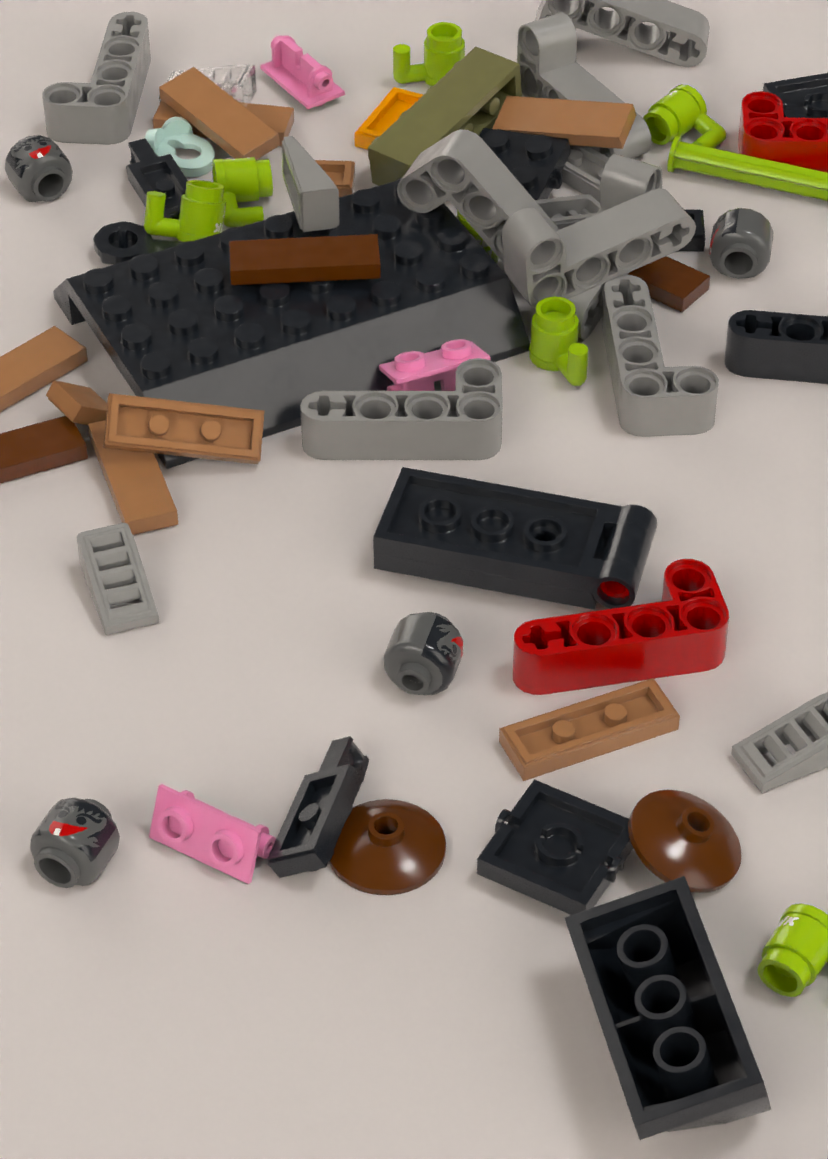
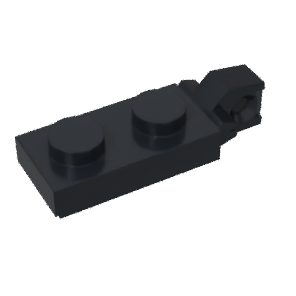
M146 138L129 142L131 161L126 166L128 180L142 203L146 207L147 192L149 191L165 193L164 218L179 219L181 196L185 194L186 182L188 180L171 154L157 157Z
M351 736L333 740L319 771L304 776L267 859L269 861L268 865L279 878L307 871H317L327 867L328 862L331 860L344 824L352 812L353 803L364 781L369 763V758L367 755H363L353 742L354 739Z

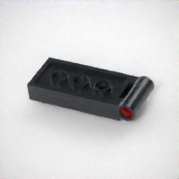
M402 467L373 536L374 569L595 610L597 602L609 609L631 606L635 600L656 532L657 519L649 509L640 505L618 506Z

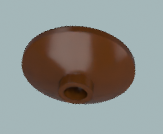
M659 790L644 796L631 812L628 831L633 849L641 862L662 881L668 882L685 876L691 892L707 893L726 886L739 870L741 846L736 832L724 815L705 800L684 791Z
M393 799L369 801L352 808V812L348 816L338 838L329 864L343 882L359 891L375 895L402 894L425 885L438 873L446 855V839L438 821L429 812L417 805Z

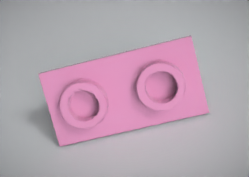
M279 35L272 40V61L260 65V69L307 109L322 106L328 101L345 95V91L333 82L331 70L318 63L308 53L303 55V49L296 44L292 37Z
M458 339L448 341L442 344L441 349L427 353L418 351L401 353L394 358L395 361L380 364L379 370L394 382V385L387 386V391H435L434 382L439 380L441 391H455L456 370L462 362L476 358L491 359L489 354L472 341Z
M163 784L158 786L149 838L250 884L256 858L267 859L276 841L274 836L269 835L268 827L262 824L254 826L237 817L228 815L213 806L195 799L194 794L188 790L178 792Z

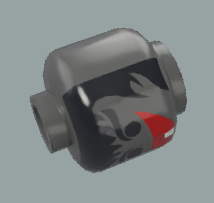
M33 135L19 140L10 149L5 159V171L8 179L19 194L29 202L53 201L68 189L72 181L73 170L69 159L49 137Z
M746 208L728 210L719 216L712 229L709 257L713 266L723 275L740 279L752 278L763 272L770 262L774 233L770 222L763 214Z
M423 612L410 614L401 619L394 629L384 653V669L390 680L407 693L414 695L438 694L446 690L454 679L463 655V639L452 622L438 613Z
M67 798L59 800L37 827L31 837L30 850L34 858L36 870L49 883L62 888H70L74 885L85 886L95 881L118 849L120 835L116 823L112 820L111 813L103 804L93 799Z

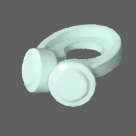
M175 116L166 120L162 128L149 129L145 138L157 157L171 154L185 177H200L212 170V160L215 158L213 146L206 139L193 134L192 127L186 119ZM175 148L195 149L201 155L194 159H181L176 156Z

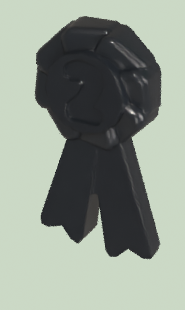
M126 221L103 226L93 238L94 250L101 258L102 263L118 264L139 255H148L183 243L153 239L145 231L144 226Z

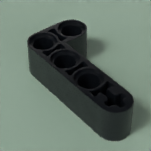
M757 310L737 312L728 321L724 359L725 367L730 372L743 377L828 384V316Z

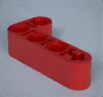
M763 91L749 93L743 97L738 136L739 154L828 173V118L784 117L783 103L777 95Z
M680 559L669 564L664 572L662 602L524 622L517 627L514 633L513 681L515 685L523 692L532 695H545L649 680L652 678L704 672L717 668L725 658L729 611L713 571L702 561Z

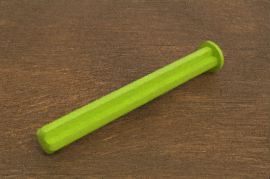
M677 135L673 139L668 157V172H674L675 168L828 201L827 172L682 142L681 136Z

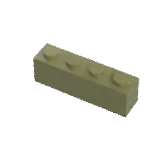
M474 47L461 61L456 62L444 77L431 86L412 107L403 112L399 119L381 136L373 140L368 147L372 183L380 186L402 178L421 152L454 131L460 129L469 130L479 136L483 128L492 129L506 96L522 97L520 64L479 47Z

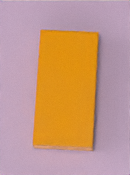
M393 87L355 132V146L368 150L373 140L381 136L423 94Z

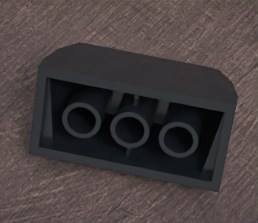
M685 876L565 917L640 1140L665 1131L672 1132L726 1124L771 1110L764 1081Z

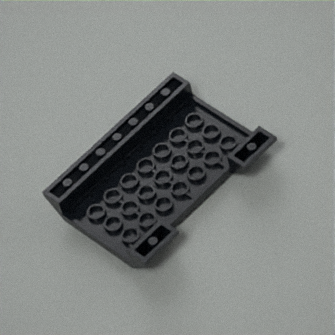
M402 178L340 197L339 225L336 228L303 232L299 227L294 211L283 215H274L256 223L239 228H230L219 234L195 241L183 242L175 247L148 255H139L131 260L104 268L89 270L84 274L67 278L53 291L54 299L71 325L84 321L88 323L136 396L263 410L262 438L301 426L300 405L302 400L311 393L318 391H387V386L394 385V382L379 370V365L395 361L394 358L401 353L410 351L427 353L441 349L442 344L448 341L464 339L472 341L489 354L490 361L497 362L528 352L530 348V341L508 276L444 203L426 213H416L404 206L397 194V186ZM377 234L381 278L231 285L229 241ZM157 454L166 469L200 459Z

